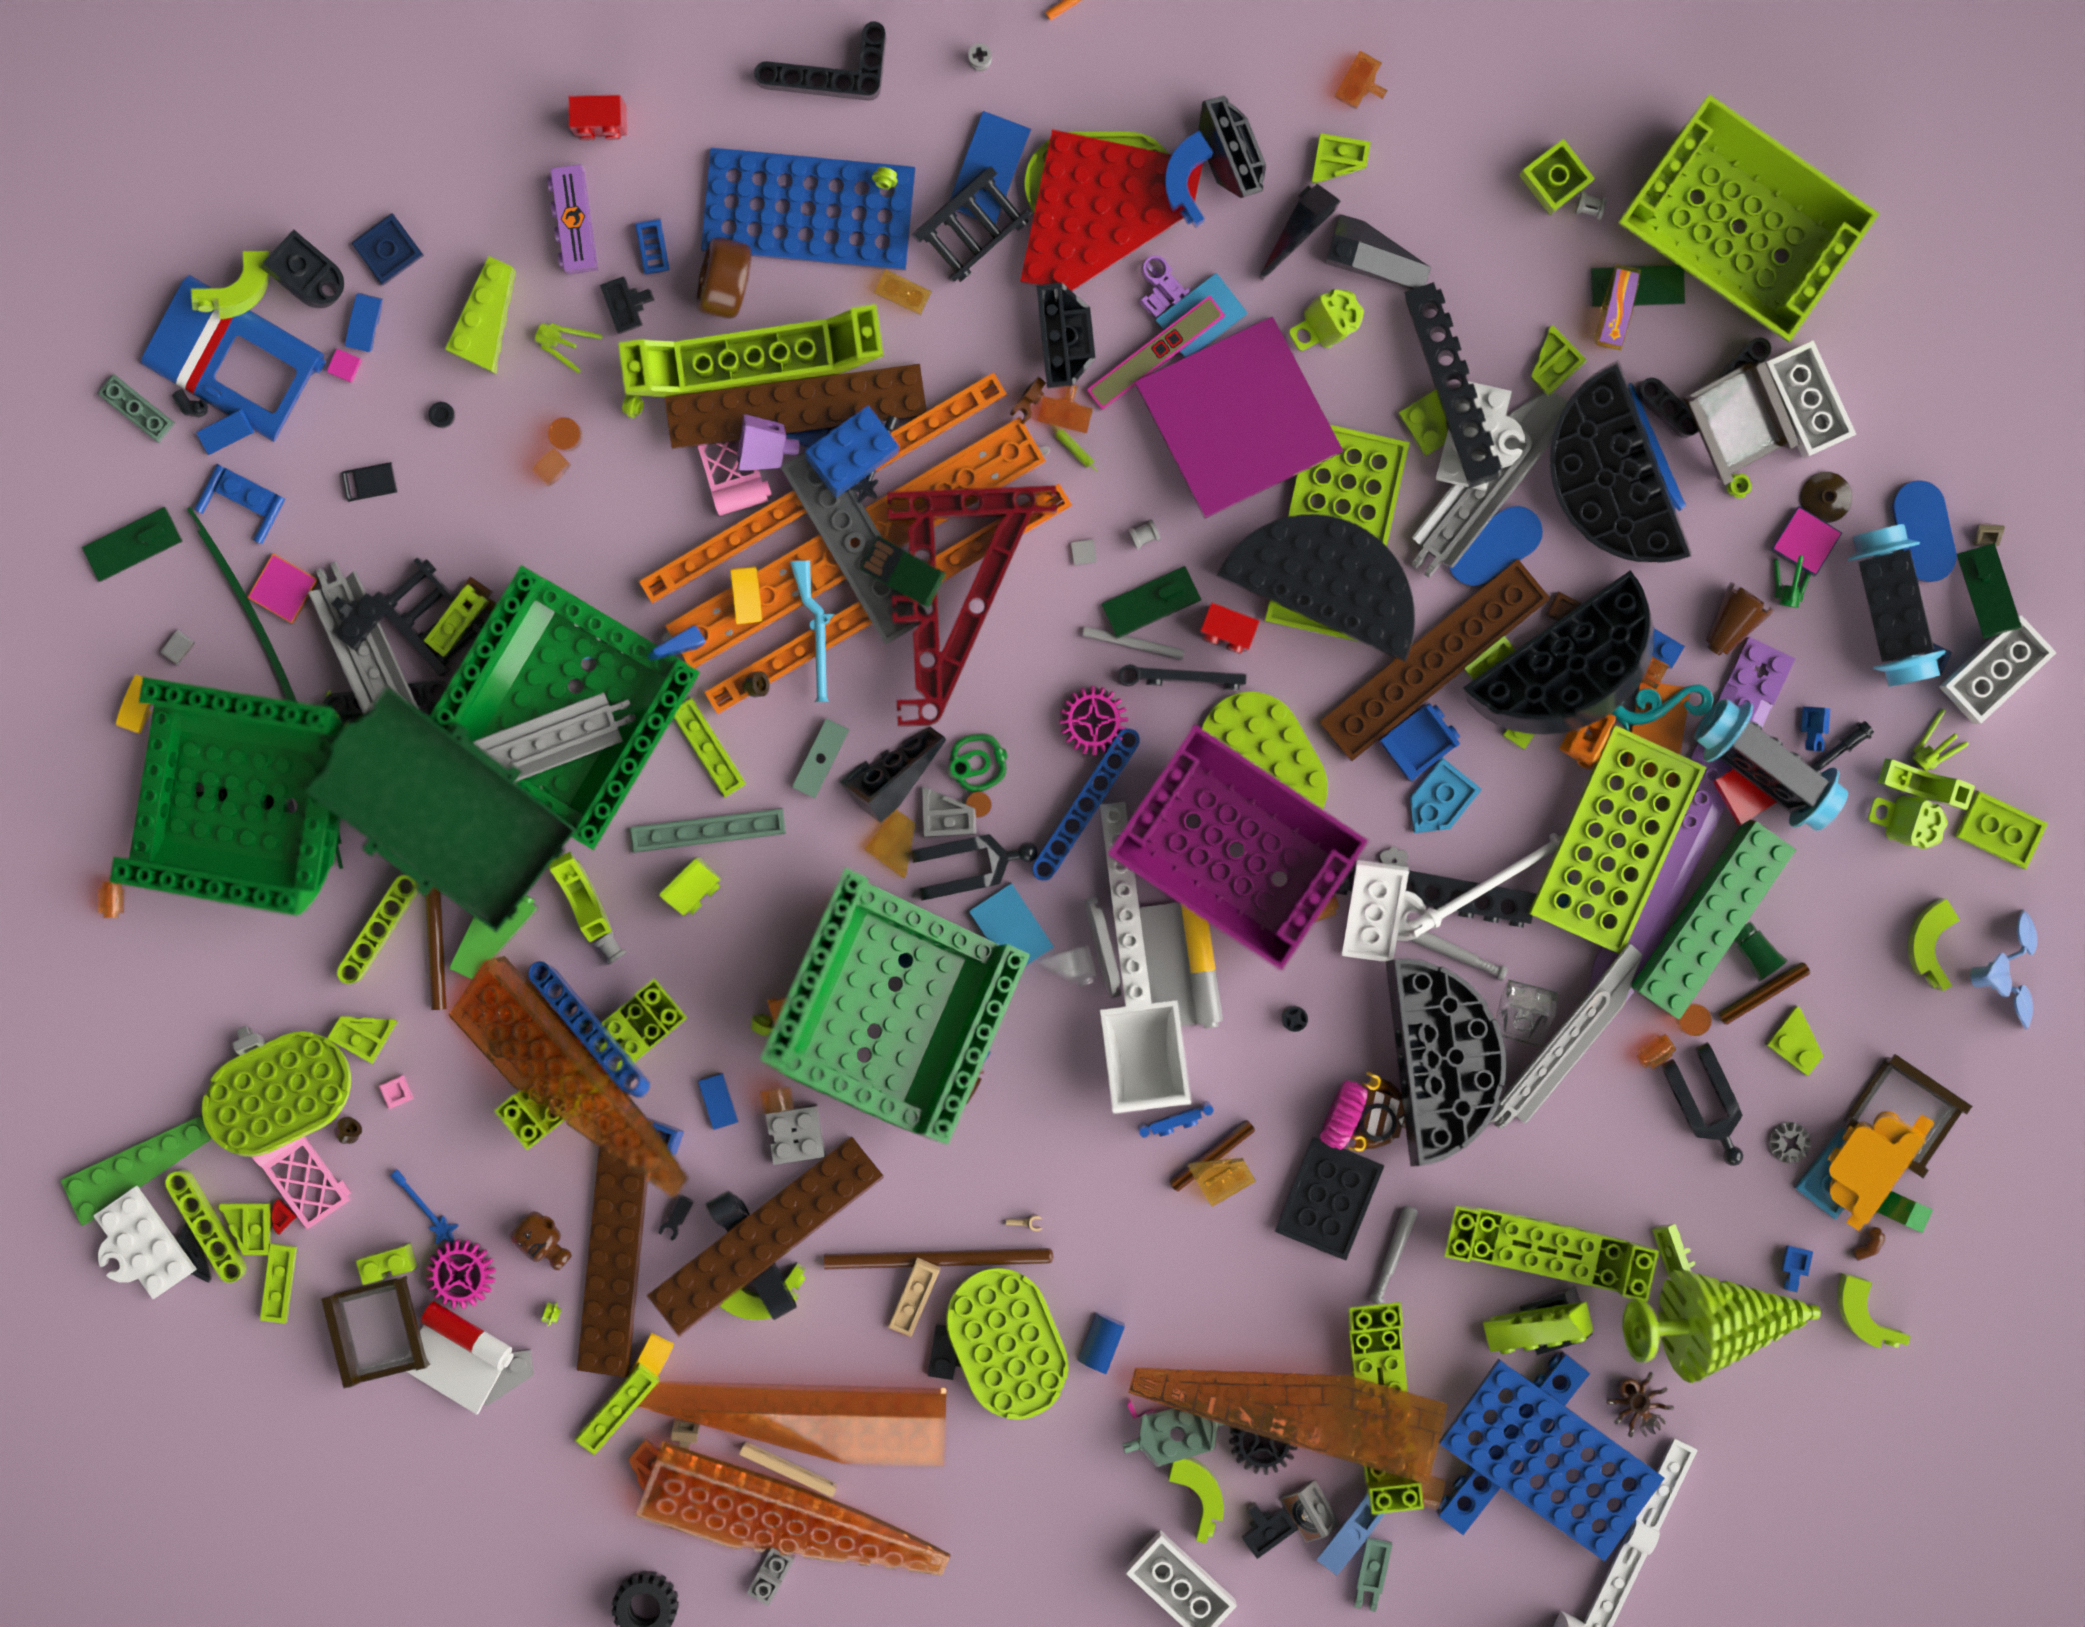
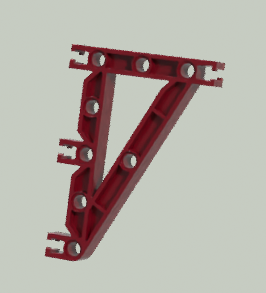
M1056 485L887 492V505H892V500H907L909 502V511L893 513V509L888 508V521L916 520L908 528L909 553L915 556L921 550L928 552L930 559L927 563L936 567L934 519L1005 516L997 527L942 652L940 651L937 593L930 604L932 612L929 615H921L917 610L919 603L905 595L892 596V608H897V603H912L914 613L909 616L897 617V612H893V624L921 623L913 632L915 690L924 697V699L896 700L897 711H901V706L918 707L919 717L918 719L902 721V716H897V727L931 726L941 719L1031 515L1056 514L1057 504H1051V507L1036 506L1035 495L1050 493V496H1056ZM1019 495H1026L1031 503L1028 507L1023 508L1017 504L1016 498ZM975 497L979 502L978 508L974 510L968 509L964 503L965 499ZM916 499H923L928 507L926 510L918 512L913 508L912 504ZM980 600L984 605L983 611L973 613L969 608L970 602ZM928 653L934 657L935 661L931 667L921 665L920 657L923 654ZM926 705H932L936 708L937 715L933 719H926L922 715V709Z

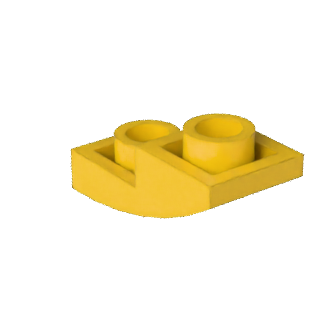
M756 566L730 569L736 624L761 622L762 614Z
M135 674L120 707L116 726L140 734L151 714L149 709L151 704L139 703L143 676Z
M651 1332L629 1374L641 1363L658 1376L674 1343Z

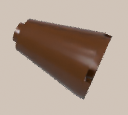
M1730 582L1706 639L1710 643L1707 648L1719 656L1722 653L1729 654L1774 611L1771 607L1766 611L1763 608L1764 602L1742 587L1738 591L1733 589L1735 586L1733 582Z

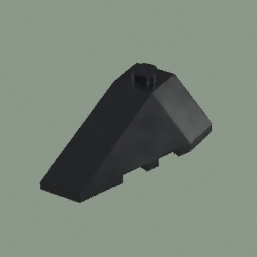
M1316 184L1313 188L1308 185L1298 195L1300 200L1259 276L1262 281L1337 210L1341 201L1319 184Z
M1339 214L1325 264L1410 289L1426 285L1431 269L1429 265L1367 222Z

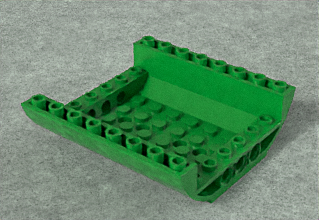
M520 565L430 718L449 732L459 722L467 728L468 734L466 736L474 742L602 693L605 694L609 706L629 699L631 705L622 710L618 709L612 712L615 721L623 719L627 715L635 714V721L617 727L622 742L516 781L573 824L577 830L571 838L594 851L701 672L674 655L650 661L647 656L658 645L556 584ZM585 657H593L596 660V668L591 672L585 671L582 667V661ZM573 679H579L583 683V690L578 694H574L569 690V683Z
M143 677L139 703L151 704L154 707L129 857H113L109 882L291 916H299L305 912L320 893L330 867L334 864L341 822L339 816L306 793L305 790L331 756V741L343 727L336 712L329 707ZM199 783H202L204 786V794L201 797H198L195 791ZM222 787H225L228 793L224 801H221L218 796L219 790ZM269 795L274 799V805L271 809H267L264 804V800ZM292 799L297 802V809L294 813H290L288 810V803Z
M845 867L760 1060L770 1068L796 1082L883 1122L921 1137L949 1145L1030 954L1009 944L999 945L867 883L869 878ZM902 953L910 956L911 963L907 968L901 967L898 963V958ZM893 976L897 977L901 983L899 990L896 992L891 991L888 987V981ZM871 1024H876L880 1029V1034L875 1039L870 1038L867 1033V1029ZM862 1047L868 1049L870 1053L869 1059L864 1063L860 1062L857 1058V1051Z

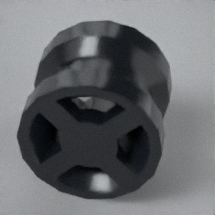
M1293 1005L1287 1007L1282 1012L1281 1020L1289 1031L1299 1032L1307 1026L1308 1015L1301 1007Z

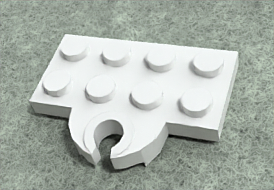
M1468 381L1469 384H1474L1478 398L1474 399L1476 407H1482L1486 422L1482 424L1485 432L1490 431L1494 446L1490 448L1493 456H1499L1502 468L1511 466L1520 458L1523 450L1519 448L1509 450L1504 445L1505 441L1508 438H1515L1519 443H1525L1522 427L1515 419L1506 416L1512 391ZM1460 403L1455 407V410L1459 413H1465L1469 410V406L1465 403ZM1468 427L1463 431L1467 437H1473L1478 432L1473 427ZM1448 429L1436 480L1469 487L1450 430ZM1475 451L1471 457L1476 461H1481L1486 455L1482 451ZM1489 482L1473 488L1487 491Z
M1357 860L1342 956L1386 962L1393 960L1397 940L1409 941L1416 939L1412 937L1410 932L1417 929L1418 926L1408 930L1406 924L1412 921L1406 916L1412 912L1422 916L1425 914L1426 907L1421 898L1412 892L1406 891L1409 867Z
M138 1186L94 1215V1218L108 1236L101 1244L98 1252L100 1267L108 1264L110 1258L117 1259L120 1264L119 1270H112L106 1275L108 1278L117 1282H131L139 1279L152 1299H155L196 1270L194 1264Z

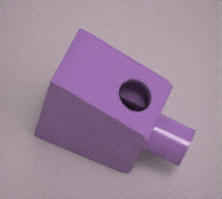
M743 415L737 456L739 470L780 468L783 454L798 455L799 440L786 439L783 424L750 415Z

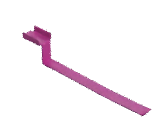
M1128 1398L1130 1402L1127 1403L1133 1419L1152 1411L1155 1414V1411L1151 1409L1137 1416L1130 1398Z

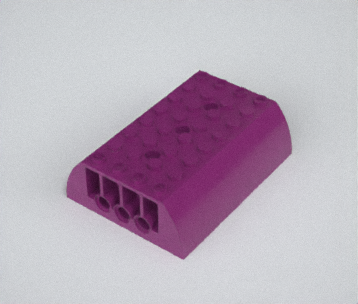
M1195 724L1108 855L1282 971L1369 840ZM1190 814H1196L1201 819V824L1196 829H1191L1186 824V818ZM1232 843H1240L1244 848L1243 855L1238 858L1231 856L1229 846ZM1277 871L1283 872L1287 877V881L1283 886H1276L1272 882V875Z

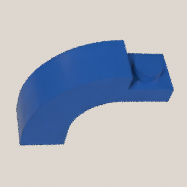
M1200 131L1185 139L1177 147L1171 156L1165 177V193L1172 212L1182 207L1183 210L1180 213L1188 225L1192 223L1194 228L1203 224L1205 218L1188 191L1187 180L1193 169L1210 159L1213 154Z

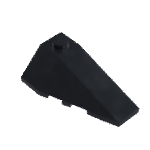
M929 726L904 740L902 746L889 753L886 750L880 753L881 758L870 764L867 761L860 764L840 783L866 813L881 823L901 805L945 743L946 738Z

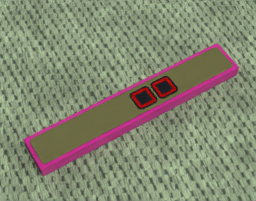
M1209 295L1087 389L1100 408L1104 410L1133 388L1136 381L1158 369L1223 319L1225 314Z

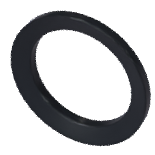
M1381 1103L1367 1106L1362 1111L1359 1119L1361 1132L1373 1141L1386 1140L1394 1133L1397 1126V1119L1393 1110ZM1376 1108L1386 1110L1392 1118L1391 1129L1383 1136L1369 1134L1364 1126L1365 1116L1369 1111Z

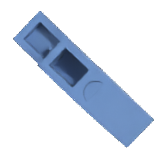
M1367 1492L1316 1559L1336 1576L1386 1514L1372 1515Z

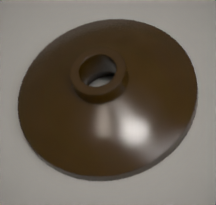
M1820 472L1805 482L1801 490V505L1803 509L1824 522H1835L1844 517L1849 511L1852 503V491L1848 482L1842 476L1833 472ZM1826 492L1832 494L1833 498L1831 501L1825 500L1824 495Z

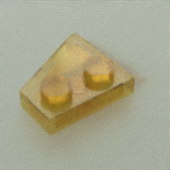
M896 809L889 815L865 847V850L898 875L905 878L916 823Z
M1243 1158L1187 1164L1211 1207L1256 1182Z

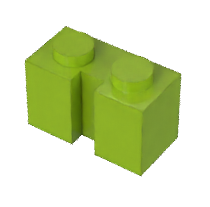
M411 1242L369 1254L356 1260L363 1285L383 1280L388 1276V1271H391L392 1276H397L413 1271L418 1267Z

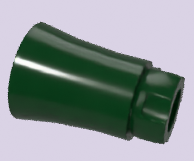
M1751 921L1744 925L1734 940L1738 944L1737 948L1751 966L1759 982L1774 973L1788 961L1775 949L1760 930L1757 931Z

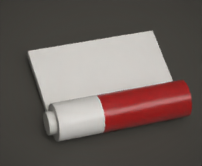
M433 1301L421 1317V1323L424 1325L420 1331L425 1355L430 1365L425 1369L417 1371L414 1369L406 1372L473 1413L478 1414L502 1369L506 1368L512 1361V1347L436 1301ZM411 1349L406 1358L412 1356Z

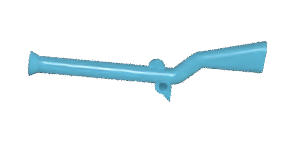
M790 561L801 600L815 615V620L810 622V628L815 630L817 693L815 702H829L826 681L825 625L830 623V619L835 614H825L823 608L811 597L810 561Z

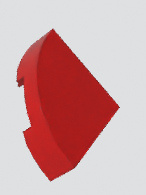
M279 1198L272 1207L271 1219L273 1229L280 1235L294 1221L297 1215Z

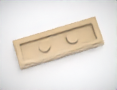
M920 1258L916 1259L888 1328L912 1337L941 1267Z

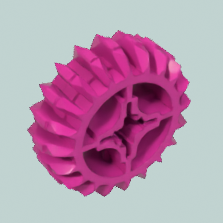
M1091 686V694L1086 695V690L1083 687L1080 689L1082 697L1079 698L1075 692L1071 694L1075 700L1073 704L1069 700H1065V705L1070 707L1069 711L1065 709L1060 710L1061 714L1067 715V719H1060L1059 724H1067L1068 727L1062 729L1061 734L1070 732L1071 736L1065 741L1069 743L1075 739L1077 742L1073 746L1074 750H1077L1081 744L1084 746L1083 754L1087 753L1088 747H1092L1093 755H1097V747H1101L1102 752L1105 754L1107 752L1105 745L1109 743L1111 746L1114 737L1118 736V731L1126 729V727L1120 726V722H1128V717L1120 718V713H1124L1127 709L1126 707L1117 708L1116 705L1120 704L1122 700L1118 698L1113 702L1111 700L1114 696L1113 691L1106 697L1103 695L1105 692L1104 687L1100 688L1099 694H1095V686ZM1089 700L1088 714L1083 717H1072L1076 707L1080 703ZM1097 700L1108 704L1114 716L1101 715L1097 709ZM1092 707H1094L1096 718L1107 719V721H1101L1100 725L1097 724L1098 727L1095 728V734H1093V728H1091L1090 723L1080 722V720H1086L1087 716L1090 717L1089 714H1092ZM1115 724L1112 733L1106 739L1098 742L1100 726ZM1073 725L1086 726L1090 731V742L1080 738L1074 731Z
M1346 1080L1338 1089L1325 1118L1320 1135L1321 1141L1326 1143L1327 1146L1341 1150L1347 1145L1353 1135L1368 1094L1367 1089L1361 1084Z
M460 1239L454 1241V1248L449 1241L444 1244L445 1250L438 1247L436 1249L438 1256L432 1255L429 1258L435 1265L430 1264L426 1266V1270L433 1272V1274L426 1276V1280H434V1283L428 1286V1289L433 1290L437 1288L438 1292L435 1293L434 1298L437 1299L443 1295V1305L452 1300L451 1308L453 1309L457 1307L459 1301L462 1309L467 1308L468 1301L473 1307L476 1306V1297L481 1301L486 1298L482 1291L486 1293L492 1291V1288L486 1283L492 1284L496 1280L494 1277L488 1276V1274L496 1272V1268H488L487 1266L493 1262V1258L485 1260L483 1256L488 1251L484 1249L479 1253L477 1251L480 1247L479 1243L470 1248L471 1242L468 1239L465 1240L463 1247L461 1246ZM464 1254L472 1259L467 1263H460L456 1259L453 1260L450 1255ZM443 1262L447 1264L446 1268L450 1273L449 1279L445 1284L441 1276ZM477 1264L481 1273L478 1286L474 1283L476 1280L472 1276V1270ZM467 1266H469V1269L465 1271L466 1274L464 1275L466 1279L464 1277H461L460 1279L458 1278L457 1280L452 1282V1280L456 1277V1274L458 1273L456 1269L460 1271L462 1269L464 1270ZM454 1285H462L465 1289L468 1288L471 1293L458 1294L450 1289Z

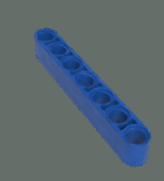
M1126 728L1118 734L1034 862L1033 873L1037 879L1047 881L1055 875L1138 748L1140 736L1134 729ZM1125 733H1132L1136 738L1135 745L1125 747L1119 737L1121 738ZM1112 754L1121 757L1122 764L1117 769H1112L1107 764V759ZM1096 776H1104L1108 781L1107 787L1102 791L1096 790L1093 786V780ZM1084 797H1089L1093 800L1094 806L1089 812H1083L1079 808V801ZM1068 819H1076L1080 824L1079 830L1074 834L1068 833L1065 830V823ZM1056 840H1061L1065 843L1066 849L1061 855H1055L1051 851V844ZM1048 862L1051 865L1052 871L1048 876H1040L1037 873V865L1039 863Z
M543 961L533 963L528 971V976L532 983L620 1089L637 1098L646 1095L650 1088L648 1078L558 970ZM547 971L546 977L541 980L542 974ZM562 988L560 996L556 998L557 991ZM577 1006L576 1012L571 1016V1010ZM592 1024L590 1032L586 1034V1028ZM607 1042L605 1050L601 1052V1046ZM622 1060L621 1067L616 1070V1064ZM637 1078L636 1086L631 1089L632 1081Z

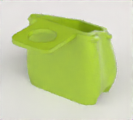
M1332 289L1328 293L1317 296L1305 308L1304 317L1306 320L1291 328L1289 336L1299 351H1305L1319 342L1323 347L1331 348L1334 344L1343 341L1349 334L1358 330L1363 319L1364 309L1356 300L1353 292L1343 289ZM1300 329H1304L1310 334V341L1308 343L1299 341L1297 332Z
M1901 795L1896 799L1895 803L1876 797L1873 800L1868 815L1870 822L1886 827L1888 839L1920 849H1928L1939 844L1943 840V833L1948 825L1947 817L1940 805L1932 803L1923 797ZM1883 804L1887 808V815L1883 819H1878L1876 809L1879 805Z

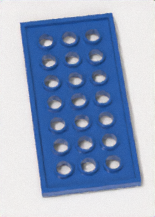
M711 148L701 251L706 252L711 239L720 237L747 244L751 248V256L906 271L916 168L912 166ZM878 167H887L897 173L896 178L898 182L894 187L895 193L889 198L883 197L880 194L881 188L877 187L872 180V175L877 171ZM731 170H738L742 176L739 182L731 183L727 180V174ZM757 172L765 173L767 175L766 183L760 186L754 184V174ZM784 174L790 175L793 179L791 186L788 188H782L778 184V179ZM808 177L816 178L818 180L817 188L814 190L805 189V179ZM839 179L844 183L842 191L834 193L829 189V184L832 180ZM866 182L869 185L868 193L858 195L855 192L856 184ZM735 195L739 198V204L736 208L730 209L725 206V199L728 196ZM759 197L764 200L765 205L762 210L754 211L750 208V203L754 198ZM780 200H786L790 203L789 211L784 214L776 211V204ZM811 202L816 206V211L811 216H805L801 212L803 204ZM838 205L841 208L840 216L830 218L827 215L828 207ZM857 207H862L867 211V216L862 221H857L852 217V212ZM889 210L893 215L891 221L888 223L880 222L878 220L879 212ZM726 221H734L737 228L734 233L726 234L723 232L722 226ZM758 223L762 226V232L759 236L753 237L748 234V227L751 224ZM782 225L788 229V234L785 238L777 239L774 237L773 231L777 226ZM803 228H810L813 231V238L810 241L800 240L799 232ZM834 230L839 234V239L834 244H829L824 240L826 232ZM861 233L865 238L864 243L861 246H853L850 243L852 234ZM880 235H885L890 239V244L885 249H880L875 244L876 238Z
M1499 1358L1438 1441L1441 1446L1603 1561H1606L1665 1479L1653 1468ZM1502 1389L1511 1390L1512 1395L1508 1401L1502 1402L1499 1400L1498 1394ZM1525 1403L1531 1404L1532 1412L1528 1416H1521L1519 1414L1520 1406ZM1490 1409L1495 1410L1497 1414L1496 1419L1490 1423L1483 1420L1484 1413ZM1545 1418H1550L1553 1421V1425L1548 1431L1540 1429V1422ZM1509 1424L1517 1426V1432L1513 1437H1506L1504 1435V1429ZM1474 1430L1480 1431V1441L1470 1443L1468 1441L1470 1432ZM1565 1433L1573 1434L1572 1443L1567 1446L1561 1445V1436ZM1529 1439H1535L1538 1442L1536 1450L1532 1452H1527L1524 1448L1526 1441ZM1494 1445H1499L1502 1448V1453L1497 1458L1489 1456V1449ZM1587 1447L1594 1450L1593 1457L1590 1460L1581 1459L1582 1450ZM1549 1454L1558 1455L1557 1464L1551 1467L1545 1464L1546 1457ZM1514 1460H1520L1523 1464L1522 1469L1517 1473H1513L1509 1469L1510 1463ZM1612 1462L1614 1464V1471L1609 1475L1602 1474L1601 1468L1603 1464ZM1569 1469H1578L1579 1475L1576 1480H1566V1473ZM1534 1475L1543 1476V1483L1539 1487H1532L1530 1485V1479ZM1626 1477H1633L1635 1480L1634 1486L1628 1490L1623 1489L1622 1481ZM1591 1483L1599 1485V1491L1594 1496H1589L1586 1493L1587 1486ZM1556 1489L1563 1490L1564 1493L1562 1500L1559 1502L1551 1501V1493ZM1609 1499H1619L1620 1505L1616 1510L1607 1509ZM1576 1504H1582L1584 1506L1583 1514L1578 1517L1572 1516V1507ZM1596 1519H1603L1605 1522L1604 1528L1600 1531L1592 1530V1523Z

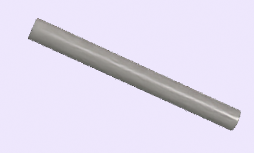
M1087 626L1084 627L1082 635L1181 660L1184 654L1183 649L1129 636L1117 639L1115 633Z

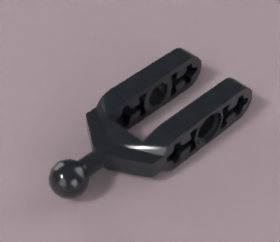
M990 834L911 850L913 863L987 848L992 873L919 888L921 901L999 885L1008 861L1021 859L1024 862H1031L1037 857V847L1031 842H1024L1018 849L1006 851Z
M1706 1042L1695 1049L1726 1116L1705 1125L1674 1059L1662 1063L1661 1068L1694 1136L1697 1138L1720 1140L1725 1149L1723 1154L1724 1161L1730 1166H1737L1742 1162L1744 1155L1739 1147L1734 1146L1730 1135L1743 1114L1713 1049Z

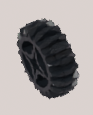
M1262 1404L1259 1405L1260 1412L1255 1413L1253 1406L1249 1407L1250 1418L1254 1420L1252 1426H1249L1248 1422H1241L1238 1419H1235L1234 1423L1243 1428L1249 1427L1258 1430L1259 1426L1255 1422L1260 1421L1264 1412V1405ZM1270 1405L1268 1412L1264 1413L1263 1420L1272 1421L1273 1417H1276L1277 1420H1285V1426L1277 1423L1273 1428L1284 1429L1285 1440H1291L1294 1434L1290 1433L1296 1430L1295 1424L1288 1425L1292 1420L1291 1417L1286 1416L1281 1419L1284 1411L1279 1409L1274 1414V1406ZM1270 1427L1261 1428L1264 1433H1270L1274 1437L1278 1436L1274 1431L1269 1432ZM1241 1428L1230 1429V1434L1237 1437L1229 1439V1443L1231 1445H1238L1231 1449L1232 1454L1241 1453L1236 1458L1237 1463H1242L1246 1460L1244 1463V1469L1246 1470L1253 1464L1254 1474H1258L1260 1467H1263L1264 1475H1268V1467L1271 1466L1276 1473L1278 1472L1276 1465L1278 1463L1284 1468L1287 1467L1284 1458L1293 1460L1294 1456L1289 1450L1296 1451L1298 1449L1296 1444L1284 1441L1283 1447L1278 1451L1273 1443L1275 1438L1268 1436L1270 1447L1267 1444L1264 1445L1263 1442L1259 1444L1258 1433L1253 1431L1254 1438L1249 1443L1250 1446L1244 1449L1243 1436L1246 1430ZM1260 1451H1267L1273 1457L1259 1459L1251 1455Z

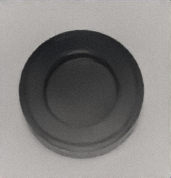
M446 402L433 404L428 413L429 420L438 428L451 426L456 416L453 407Z

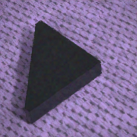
M186 1222L177 1242L196 1267V1270L191 1274L209 1283L212 1276L203 1249Z

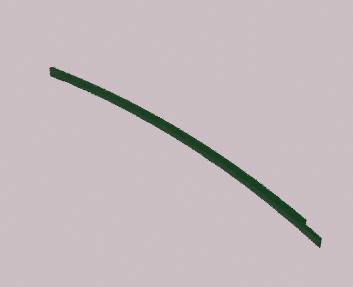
M191 507L187 508L200 528L197 532L219 564L253 624L274 667L287 700L297 702L277 654L245 592ZM339 833L336 846V856L339 869H342L343 864L338 846L339 844H342V841Z

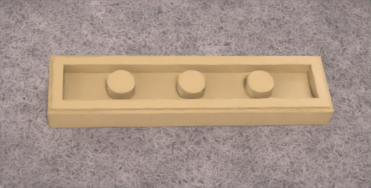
M744 1442L739 1455L829 1497L833 1498L837 1489V1483L749 1442Z

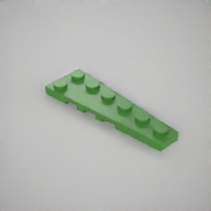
M201 1115L60 1181L81 1226H84L95 1219V1214L136 1186L140 1188L212 1138L206 1130Z

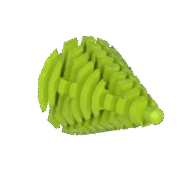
M1680 1269L1681 1271L1674 1270L1668 1275L1671 1280L1665 1279L1662 1286L1664 1292L1660 1293L1659 1304L1664 1312L1658 1311L1659 1321H1657L1652 1308L1645 1301L1632 1300L1625 1307L1622 1326L1625 1345L1630 1356L1636 1362L1644 1363L1653 1359L1658 1350L1659 1337H1661L1665 1354L1673 1370L1684 1381L1689 1383L1696 1381L1698 1383L1707 1376L1720 1371V1369L1732 1365V1362H1738L1743 1357L1749 1356L1760 1348L1768 1346L1772 1340L1776 1342L1783 1335L1786 1336L1793 1330L1804 1327L1808 1324L1806 1320L1819 1319L1821 1310L1816 1304L1806 1306L1801 1300H1791L1786 1296L1765 1293L1762 1290L1729 1281L1719 1282L1717 1278Z

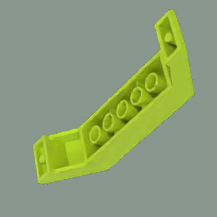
M876 304L852 307L848 311L827 319L671 342L638 339L618 342L626 395L669 397L837 375L884 356Z

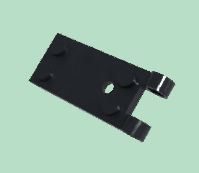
M1132 664L1123 666L1118 674L1119 682L1126 687L1135 685L1138 680H1146V685L1162 686L1163 681L1223 685V690L1238 691L1240 686L1246 685L1247 674L1140 668ZM1125 669H1132L1136 674L1135 681L1126 682L1122 678V672Z

